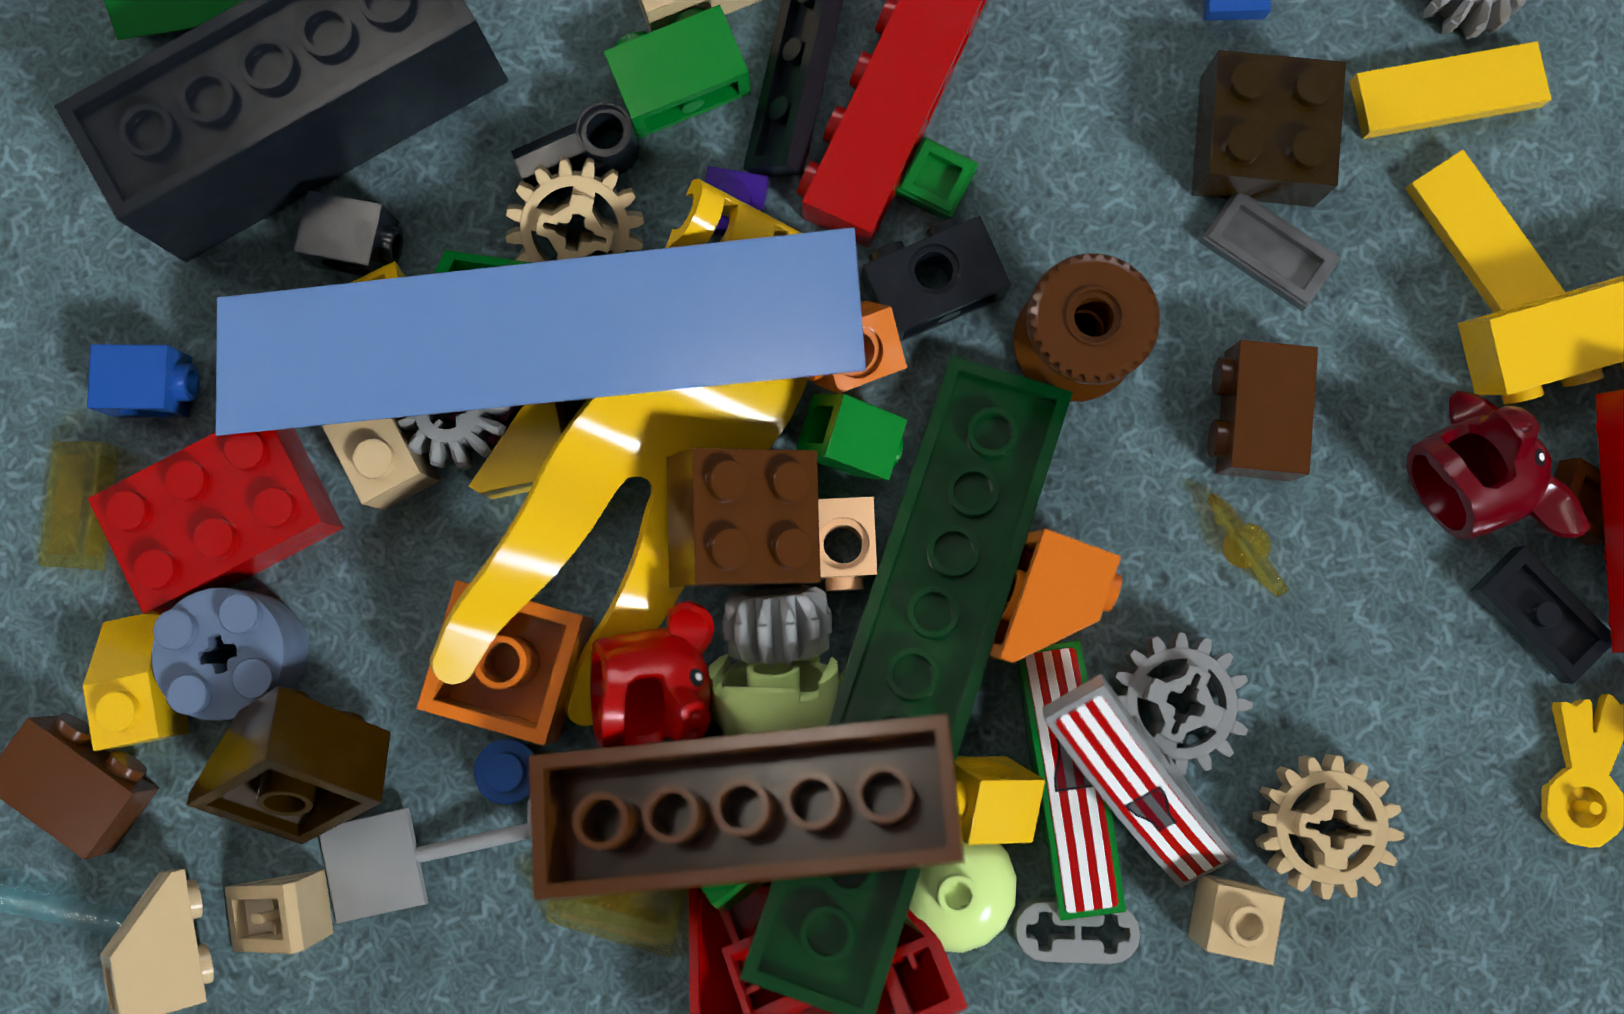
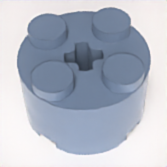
M211 588L196 592L178 602L171 610L162 613L156 620L153 628L152 667L159 688L174 711L203 720L234 719L240 709L278 686L295 689L308 665V638L299 617L279 600L257 591ZM235 644L237 656L228 659L227 653L234 648Z

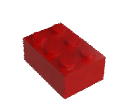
M294 428L216 436L215 432L87 498L143 614L161 615L171 610L187 596L202 590L230 588L344 528Z

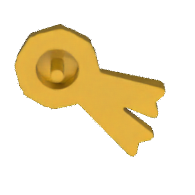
M1601 694L1598 698L1594 719L1590 699L1574 700L1572 703H1552V712L1566 767L1561 769L1548 783L1542 786V810L1540 817L1558 839L1564 843L1599 848L1618 835L1624 826V794L1609 776L1624 741V703H1619L1610 694Z

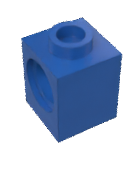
M90 344L87 408L113 417L189 418L190 401L196 400L200 388L199 374L196 366L192 364V356L169 345Z

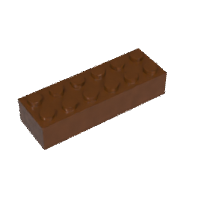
M948 714L529 756L534 900L560 901L965 864L951 727Z

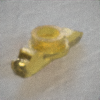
M1213 493L1209 495L1208 503L1214 512V521L1218 526L1222 525L1227 532L1223 540V552L1226 559L1236 567L1252 569L1261 584L1277 597L1290 591L1288 585L1268 558L1271 553V540L1268 533L1254 523H1245L1233 506L1220 495Z

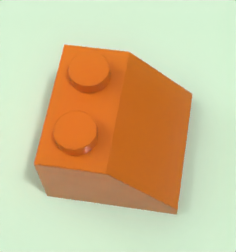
M1048 529L1028 532L988 659L1014 663L1100 621L1103 611H1111L1121 590L1122 575L1116 573L1121 556Z

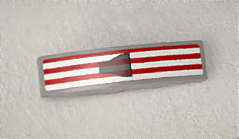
M1102 674L1042 707L1044 721L1086 778L1136 840L1180 888L1238 858L1236 851L1168 753L1162 754L1136 715L1131 716Z

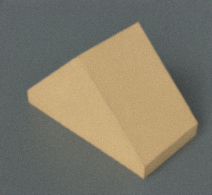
M325 869L224 887L233 952L293 954L304 951L333 934Z

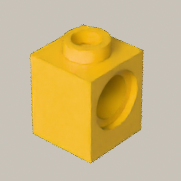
M1007 756L957 757L955 773L963 842L968 845L1033 842L1045 779Z

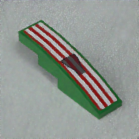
M1080 640L1055 642L1016 661L1030 767L1033 773L1045 779L1039 814L1043 842L1048 849L1055 912L1060 921L1126 912L1112 810L1086 778L1043 718L1042 707L1088 681Z

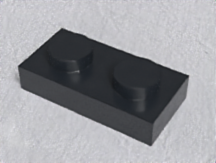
M1526 546L1513 547L1470 590L1561 683L1574 684L1611 647V631Z

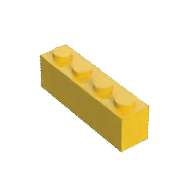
M1624 275L1457 323L1474 394L1501 395L1503 404H1512L1543 396L1542 385L1561 380L1563 387L1576 386L1604 378L1603 367L1620 363L1621 369H1624Z

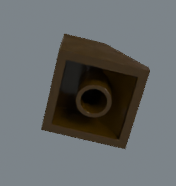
M278 686L238 711L190 790L186 805L299 844H304L382 803L391 732L366 722L359 714L339 711L312 700L307 693L301 690Z

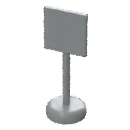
M530 797L527 805V823L417 847L409 807L346 821L319 835L336 924L429 903L421 868L422 862L531 839L532 842Z

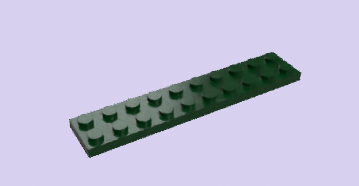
M951 355L838 687L832 715L827 726L948 714L955 764L1073 394L1072 391ZM921 868L773 881L740 979L834 1014H875Z

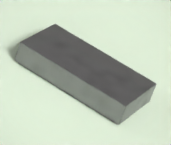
M1233 194L1228 199L1199 241L1301 311L1309 306L1341 259L1331 250L1250 196L1244 194Z

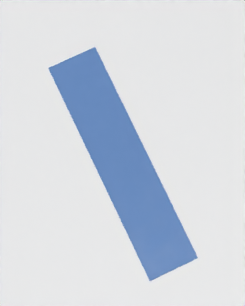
M855 228L217 297L216 436L866 371Z

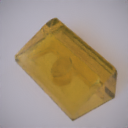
M98 441L53 442L38 566L105 571L108 540L87 498L115 484L119 447Z
M688 889L560 901L548 900L546 918L548 923L670 957L687 899Z

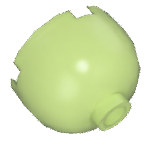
M726 654L716 659L709 665L708 669L711 681L710 707L712 716L725 736L827 726L830 721L839 687L838 663L832 656L828 665L820 663L819 655L811 660L792 661L791 664L774 663L768 666L766 663L748 664L744 661L731 665V656Z
M963 842L965 864L921 868L909 909L916 917L924 921L941 940L945 952L964 953L984 946L1005 928L1015 907L1017 877L1009 854L1001 844L968 845ZM906 916L905 923L914 930H916L918 933H920V931L915 927L911 920Z

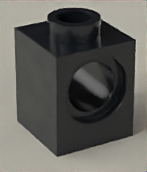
M308 190L294 252L313 267L365 276L394 261L396 263L399 261L403 249V231L398 227L399 221L383 204Z

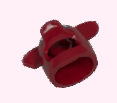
M1457 390L1449 398V418L1452 425L1417 442L1407 454L1406 469L1418 498L1433 519L1456 539H1471L1482 536L1529 515L1544 529L1558 537L1577 538L1584 535L1591 528L1574 493L1567 485L1550 475L1551 456L1537 437L1540 426L1534 415L1521 407L1504 406L1498 408L1478 394Z

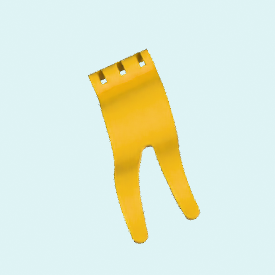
M697 178L691 181L686 196L693 199L689 215L681 227L672 229L666 248L707 244L719 223L721 214L730 219L727 230L720 242L799 234L802 232ZM798 377L588 398L551 449L523 505L503 538L454 604L430 657L432 672L441 681L448 684H458L467 680L498 632L553 578L580 546L627 478L643 477L651 485V495L646 504L634 552L611 605L582 650L564 705L565 714L572 722L580 726L593 725L590 701V661L593 642L613 635L658 629L667 616V609L674 606L684 587H669L666 457L690 448L770 449L791 419L806 387L808 378Z

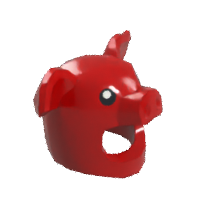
M689 600L680 602L667 609V628L613 635L593 642L590 661V701L593 731L600 749L702 739L705 737V732L711 720L709 714L711 681L702 654L711 642L715 627L711 614L703 605Z

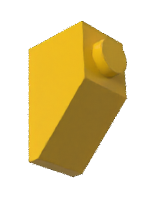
M139 614L103 622L83 683L93 751L128 747L190 734L187 715L178 713L169 706L167 698L159 688L153 672V628L156 620L161 615Z

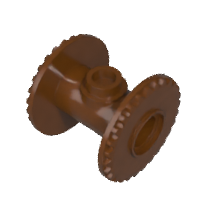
M1087 253L1060 261L1041 277L1030 299L1024 305L1016 320L1013 333V349L1021 372L1026 378L1072 391L1073 394L1070 402H1086L1104 396L1116 388L1127 375L1136 370L1151 353L1160 327V313L1156 296L1145 277L1132 265L1119 258L1105 254ZM1077 325L1086 328L1091 336L1082 333Z

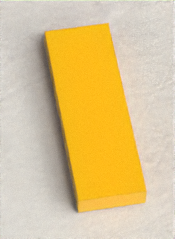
M1538 41L1356 73L1350 80L1362 139L1541 108L1552 100Z
M1464 150L1456 153L1405 188L1492 312L1506 310L1565 293Z

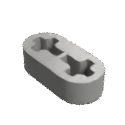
M1039 897L1026 901L1015 913L1012 924L1014 938L1023 952L1031 958L1043 962L1121 963L1133 955L1140 939L1138 922L1133 914L1126 909V912L1112 914L1113 921L1125 928L1124 935L1113 937L1112 947L1104 948L1103 942L1097 936L1081 935V926H1102L1105 915L1060 921L1055 912L1054 897ZM1048 912L1049 919L1054 924L1070 926V934H1051L1048 936L1047 945L1039 946L1034 935L1026 933L1027 924L1033 925L1038 922L1039 913Z

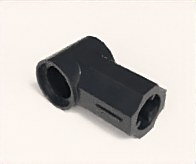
M603 101L594 103L583 110L577 122L516 148L511 153L523 181L536 187L539 183L536 179L535 168L540 164L546 167L551 175L559 173L561 157H568L573 171H581L586 159L592 158L595 165L594 175L599 177L612 168L619 175L634 166L639 157L640 146L632 121L626 111L615 103ZM618 131L623 134L619 144L613 148L605 150L595 147L596 140L604 132ZM572 186L563 187L551 192L541 202L572 189Z

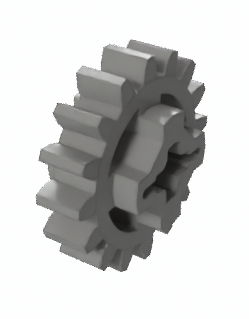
M1171 633L1168 648H1166L1158 636L1146 638V649L1148 652L1146 656L1136 650L1125 652L1124 656L1132 668L1128 673L1112 671L1110 678L1122 686L1121 695H1117L1128 713L1131 716L1136 715L1141 723L1137 700L1145 702L1152 720L1146 731L1150 732L1149 735L1162 754L1168 753L1182 775L1186 773L1188 759H1191L1198 769L1208 771L1212 769L1210 752L1214 751L1221 756L1230 758L1234 752L1226 741L1228 735L1231 733L1246 736L1248 729L1242 723L1236 721L1237 712L1253 709V702L1239 699L1236 695V689L1246 684L1248 679L1246 675H1228L1226 669L1234 658L1230 652H1221L1213 657L1209 656L1212 647L1211 639L1198 638L1191 648H1188L1186 633ZM1180 659L1179 664L1174 666L1171 675L1161 679L1147 676L1159 664L1169 660ZM1209 678L1215 686L1218 705L1214 704L1208 690L1207 683ZM1170 692L1182 693V699L1190 703L1187 714L1175 713V708L1171 704L1166 703ZM1200 727L1209 730L1196 742L1185 746H1177L1178 742L1183 743L1187 732Z

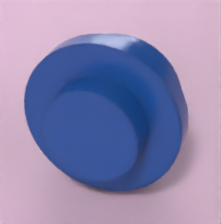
M501 739L487 745L478 755L474 766V779L479 791L487 799L498 804H512L526 798L530 794L529 756L536 755L535 752L527 744L516 739Z

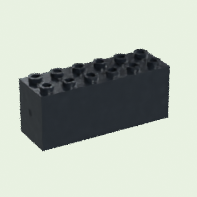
M244 0L54 105L117 221L186 263L306 196L308 190L315 191L504 85L509 80L465 0Z

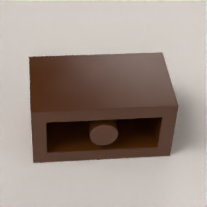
M1240 340L1224 352V357L1217 358L1212 376V391L1214 395H1221L1220 420L1214 419L1212 421L1207 443L1209 457L1217 458L1216 474L1281 481H1293L1310 474L1318 347Z
M61 713L56 716L27 718L0 755V799L84 860L114 852L159 790V787L144 777L147 768L135 757L119 750H112L111 753L106 749L93 751L89 724L67 713Z

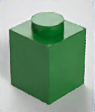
M813 394L796 450L817 451V463L857 478L889 481L892 470L899 462L903 452L902 436L908 419L846 394Z

